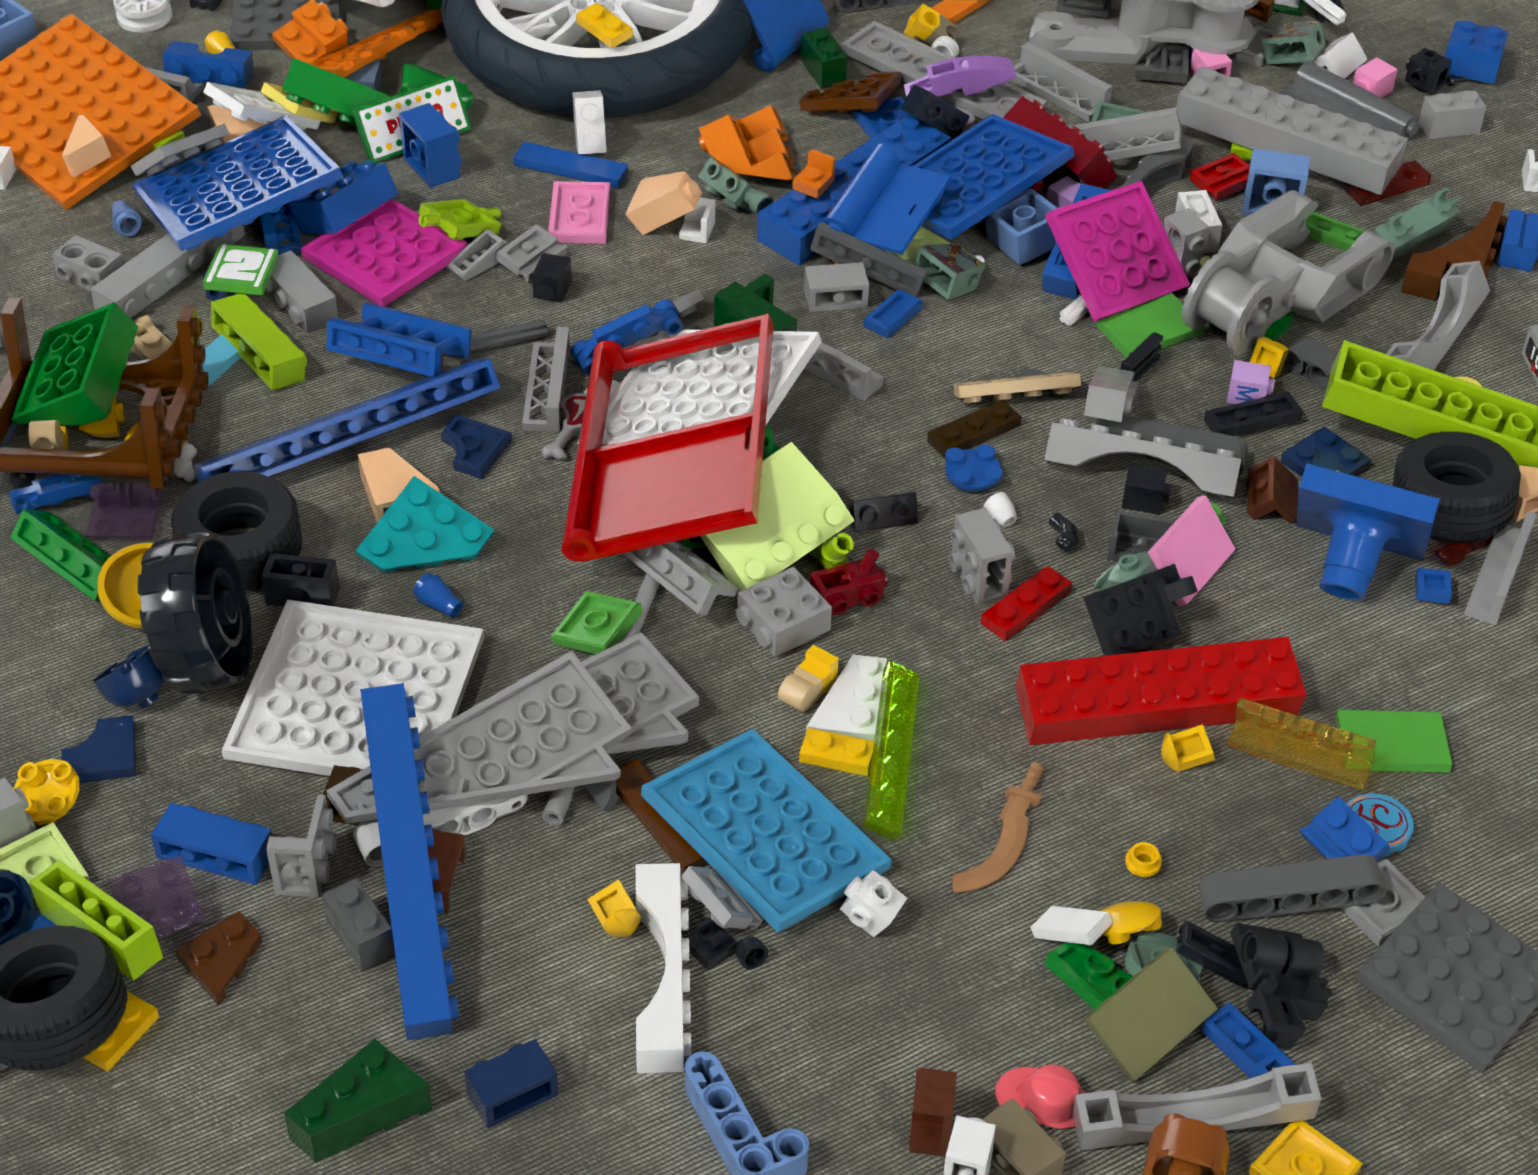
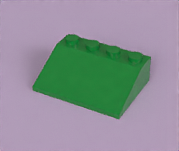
M113 302L44 330L11 420L15 424H29L30 421L58 420L60 425H86L105 419L111 412V405L119 389V382L123 370L127 366V359L134 345V338L139 326Z

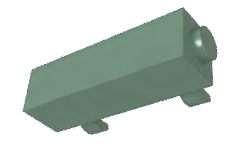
M1448 187L1439 190L1433 197L1404 213L1399 212L1392 216L1389 221L1373 230L1374 233L1394 243L1395 250L1392 261L1448 230L1460 214L1456 207L1459 199L1455 198L1450 201L1446 197V193L1449 190Z

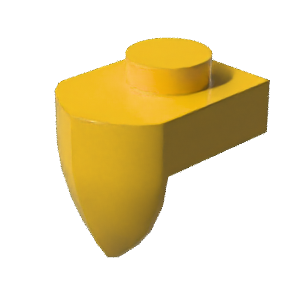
M115 394L110 414L101 421L97 420L86 425H80L79 430L99 438L120 437V422H125L124 404L117 402Z
M1203 724L1172 735L1167 732L1163 738L1161 746L1162 759L1167 766L1175 771L1180 772L1215 760Z
M619 879L587 899L604 930L610 936L616 938L628 937L635 932L640 923L641 915Z

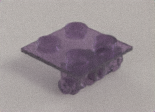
M98 482L97 486H91L90 496L94 499L85 537L151 539L162 492L158 491V488H151L150 483L133 484V486L132 483H127L125 491L122 483H117L116 491L114 484Z
M182 856L108 879L115 900L151 924L156 937L205 920Z

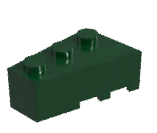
M374 1039L284 1112L289 1139L315 1163L363 1142L362 1137L382 1128L388 1131L398 1126L397 1121L418 1112L420 1115H424L432 1111L429 1084L379 1041Z

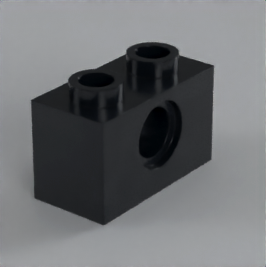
M915 84L900 108L918 120L948 135L951 139L960 136L970 118L966 113Z
M270 553L261 576L266 605L284 607L287 600L334 606L340 589L336 560Z

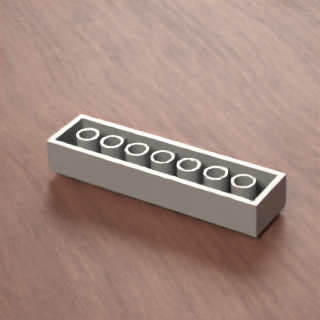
M1204 67L1198 69L1179 93L1176 106L1180 124L1250 149L1255 148L1310 156L1309 170L1379 195L1383 193L1400 168L1408 138L1399 136L1395 132L1376 128L1369 123L1345 117L1343 114L1330 112L1319 108L1317 105L1307 104L1293 99L1291 96L1282 95L1267 90L1265 87L1256 86L1239 78L1230 77Z

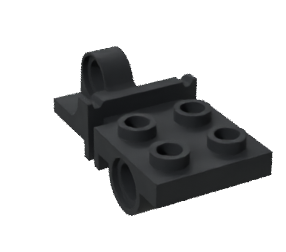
M1172 564L1083 597L1103 654L1108 656L1132 653L1164 639L1182 634L1170 602L1196 593L1198 590L1193 576L1180 579L1176 565Z
M1236 923L1230 934L1249 989L1255 990L1247 1002L1249 1012H1258L1259 1015H1263L1262 1033L1280 1049H1290L1306 1030L1303 1019L1317 1021L1328 1007L1327 1000L1331 996L1332 991L1325 988L1328 985L1327 979L1318 977L1324 964L1323 946L1319 941L1304 939L1300 933Z

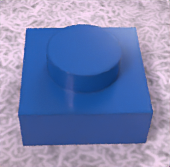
M1417 567L1415 574L1416 600L1449 604L1452 596L1451 571Z

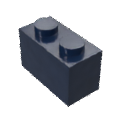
M536 1039L525 1044H517L507 1052L490 1060L480 1061L471 1069L464 1071L467 1094L487 1128L493 1127L558 1096L557 1072Z

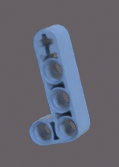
M704 1051L696 1052L689 1056L685 1063L686 1094L731 1175H805L808 1169L809 1158L808 1137L798 1129L789 1128L763 1138L718 1058ZM720 1106V1107H725V1108H723V1109H716V1108H714V1107ZM740 1137V1138H743V1139H741V1140H733V1139H731V1138ZM792 1153V1154H796L797 1156H792V1157H791V1156H786V1155H784V1154ZM756 1168L760 1169L761 1171L752 1172L749 1171V1169Z

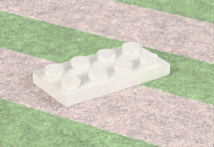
M207 82L204 93L213 98L215 105L232 110L231 115L240 120L247 121L248 118H251L256 122L267 124L268 121L272 122L288 115L303 131L306 128L317 130L321 122L289 112L262 92Z

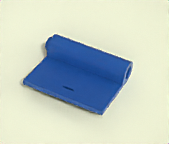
M743 0L750 13L751 24L762 43L753 53L754 63L764 72H771L802 47V33L815 29H824L829 24V17L821 0Z
M884 144L875 145L824 223L838 232H845L881 250L903 255L951 182V175L901 164L897 153L892 148Z

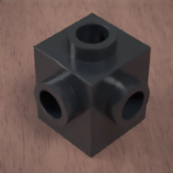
M1423 48L1408 59L1405 67L1407 70L1405 81L1414 85L1417 89L1433 94L1447 83L1452 60L1439 55L1434 50Z

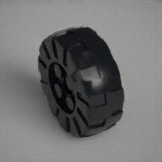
M207 532L181 534L153 543L151 548L147 549L142 557L141 574L138 575V594L141 601L139 614L143 633L147 635L149 642V653L156 668L161 670L164 681L172 689L184 694L216 691L242 681L249 671V663L252 659V619L245 585L229 548L216 535Z

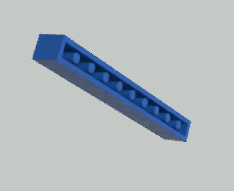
M478 358L443 371L435 377H427L193 465L192 468L198 483L211 476L233 471H249L269 477L501 387L491 359Z
M404 683L360 689L407 1041L452 1034V1019H458L459 1012L456 995L448 996L447 984L454 983L451 960L443 961L442 949L449 948L446 925L438 926L437 920L438 914H444L441 891L433 892L432 881L439 880L436 857L429 858L427 847L434 846L432 825H424L423 814H428L430 811L427 791L419 792L418 782L425 781L422 759L415 760L413 750L420 749L418 727L410 728L409 718L416 717L413 696L406 697Z

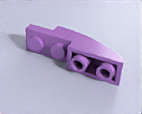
M985 55L965 56L926 66L928 76L904 84L906 97L914 84L939 97L950 95L957 89L962 88L966 97L971 94H979L997 84H1005L1011 79L1016 78L1017 75L1010 58Z

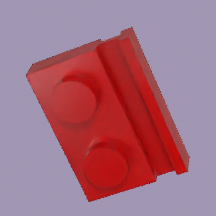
M1232 153L1192 170L1190 181L1200 189L1206 190L1208 194L1212 193L1214 195L1213 199L1217 201L1246 188L1250 165L1235 153Z

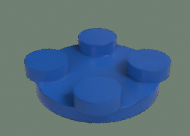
M984 444L978 446L977 449L965 450L950 448L945 453L946 477L957 488L972 492L984 491L992 488L1002 480L1003 472L1001 465L995 458V449L990 445Z

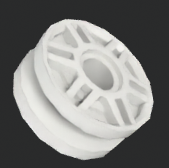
M113 0L118 24L130 32L145 33L155 31L168 24L173 16L169 3L170 0Z

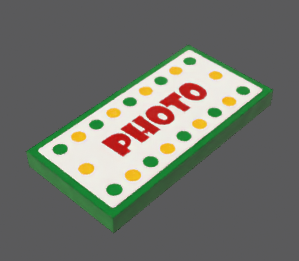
M450 75L351 109L367 159L375 163L403 153L399 113L430 103L438 112L440 111L451 126H455L459 133L471 129L455 75Z

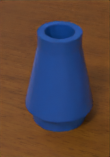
M426 573L414 586L413 594L417 596L418 602L446 614L451 619L461 612L464 603L456 597L439 575L433 576L431 573Z

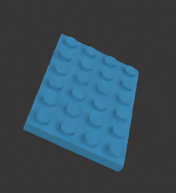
M754 729L642 785L641 796L778 933L844 896L845 889L855 877L858 876L863 879L872 870L879 875L890 870L892 859Z

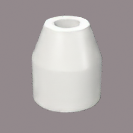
M998 492L985 502L984 508L986 507L992 519H996L1003 527H1009L1016 522L1017 516L1014 504L1005 492Z

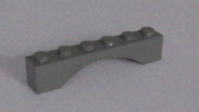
M1181 139V149L1142 156L1138 167L1134 171L1131 170L1129 172L1126 182L1123 185H1119L1117 189L1142 181L1148 193L1156 187L1181 180L1192 166L1195 143Z

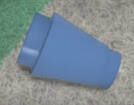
M116 201L112 205V224L114 230L123 236L135 235L142 224L140 215L125 201Z

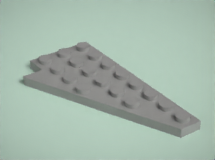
M642 632L581 661L631 727V735L606 749L605 751L608 754L688 742V731L676 717L698 707L699 696Z
M570 651L419 737L420 749L413 750L415 760L422 759L425 781L418 782L419 792L427 791L430 811L616 780L620 778L621 770L605 750L630 736L631 727L573 651ZM370 766L327 790L329 800L346 824L377 819Z

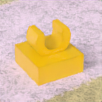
M1264 336L1260 337L1255 345L1250 363L1271 366L1270 377L1276 378L1280 376L1289 348Z

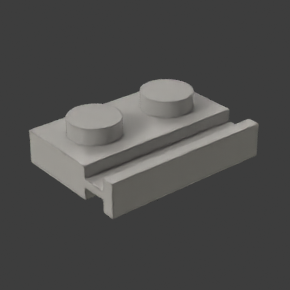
M535 224L499 250L496 260L519 276L521 274L524 276L525 281L529 283L532 280L533 271L542 253L565 256L567 255L568 246L566 244H559L556 237Z
M689 866L681 876L690 887V894L709 909L711 919L720 927L725 929H746L749 926L752 930H756L764 920L718 872L715 873L709 868Z

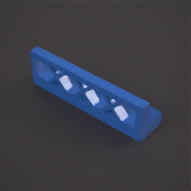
M289 203L284 204V208L280 212L265 213L259 216L265 248L277 249L278 255L290 250L294 254L301 253L302 246L298 227ZM280 221L289 224L284 229L276 227ZM284 239H287L295 243L278 246V244Z

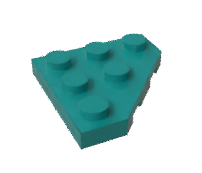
M413 476L355 552L358 557L382 573L394 572L396 569L413 566L420 568L440 565L442 562L462 559V561L476 559L492 538L494 529L416 476Z

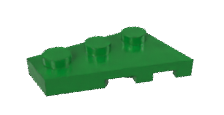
M1066 942L1048 953L1044 962L1047 968L1094 1010L1133 977L1115 967L1113 959L1084 944Z

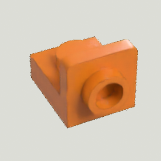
M811 149L808 152L807 166L793 179V190L818 199L835 181V157Z

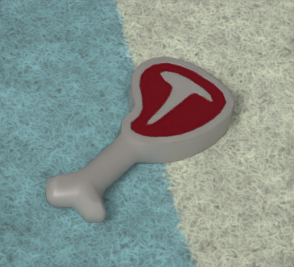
M571 394L564 398L562 401V416L564 418L562 431L552 444L541 449L544 458H556L560 461L567 459L564 448L572 437L580 436L587 394Z

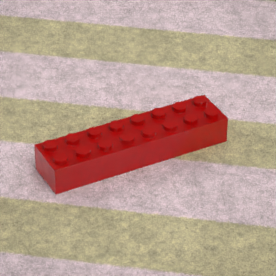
M1289 636L1020 665L1015 685L1029 746L1186 729L1202 724L1203 726L1295 717L1298 716L1306 697V691Z

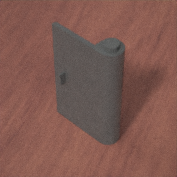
M1306 61L1301 65L1295 76L1294 84L1277 92L1307 104L1317 105L1319 108L1330 112L1343 114L1345 117L1369 123L1376 128L1395 132L1405 138H1412L1419 129L1418 116L1311 61Z

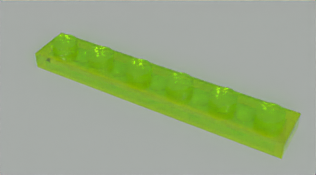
M890 661L883 669L863 827L895 841L902 834L920 674Z

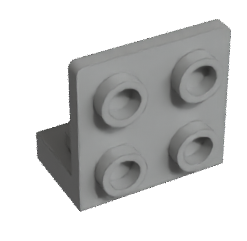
M317 795L307 839L291 836H269L266 849L275 895L319 897L322 883H328L330 876L328 857L329 854H335L337 834L336 832H331L333 809H328L326 795Z

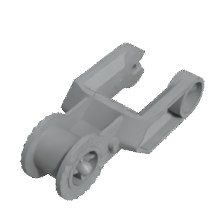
M1122 0L1119 20L1075 18L1062 12H1045L1035 17L1029 42L1062 60L1134 65L1146 60V57L1151 52H1155L1156 47L1163 42L1186 43V45L1191 46L1193 49L1210 54H1233L1246 49L1252 42L1254 28L1251 22L1244 17L1245 10L1255 6L1259 0Z
M1295 190L1288 191L1237 223L1219 249L1218 254L1213 255L1212 259L1206 262L1205 266L1200 269L1199 274L1193 279L1192 285L1188 288V294L1184 298L1183 313L1181 314L1182 322L1192 329L1201 328L1210 322L1227 332L1226 342L1230 351L1238 355L1244 354L1256 345L1258 338L1265 335L1266 330L1272 323L1290 311L1299 316L1324 322L1370 291L1386 273L1394 255V243L1368 230L1356 239L1351 248L1321 267L1307 260L1304 261L1284 249L1287 248L1290 251L1296 249L1309 235L1310 230L1306 225V220L1318 207V203Z

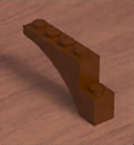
M1494 201L1484 219L1473 230L1458 240L1428 252L1412 253L1401 292L1436 301L1441 287V279L1452 264L1480 261L1487 280L1508 217L1502 215L1505 203Z

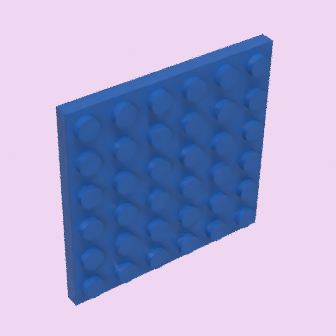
M286 115L135 182L132 186L143 204L177 247L183 251L185 249H195L203 241L212 237L224 236L228 233L229 229L238 225L250 224L255 221L256 217L262 214L274 213L280 210L284 204L293 200H303L311 192L320 188H329L337 180L344 177L340 167Z

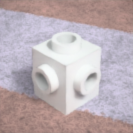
M872 870L863 879L858 876L855 877L844 891L847 899L840 910L849 917L853 924L862 927L872 937H875L891 924L907 900V897L893 887L887 878L880 876Z

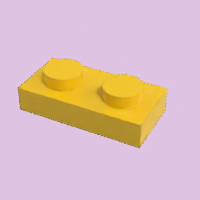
M597 2L576 13V23L610 48H614L633 37V28Z
M808 727L799 753V762L868 776L875 753L876 741Z
M128 991L126 1009L116 1030L101 1046L83 1057L107 1072L159 1018L156 1007Z

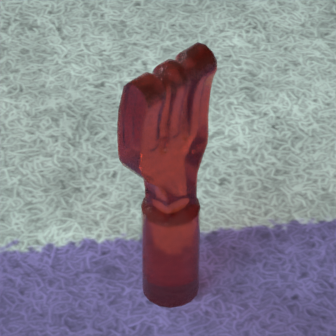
M1494 536L1482 541L1452 543L1438 548L1434 554L1440 557V560L1444 561V564L1449 567L1464 561L1466 553L1491 543Z

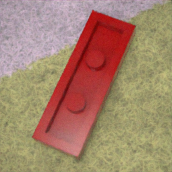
M1047 565L981 614L980 624L1006 641L1069 594L1072 589V582Z

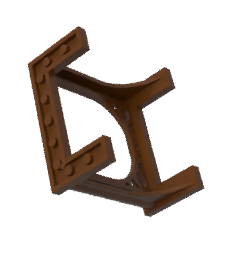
M8 298L0 313L9 362V369L0 385V446L13 422L11 420L34 360L30 354L21 298ZM183 305L177 318L178 335L167 349L149 359L127 362L118 390H129L143 395V399L140 403L141 418L139 425L125 442L110 448L88 451L0 447V472L150 478L151 488L164 489L168 477L174 474L176 458L181 456L182 442L188 439L189 425L195 421V410L202 404L203 390H207L209 385L208 372L203 370L206 349L205 345L200 344L203 324L202 319L197 318L196 305ZM165 392H176L170 396H161Z

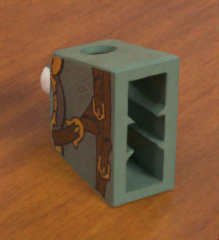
M1320 21L1288 23L1264 37L1262 44L1267 65L1312 62L1325 47Z
M958 244L919 246L914 265L928 270L924 282L947 300H950L976 289L981 273L985 269V260L980 255L973 256Z

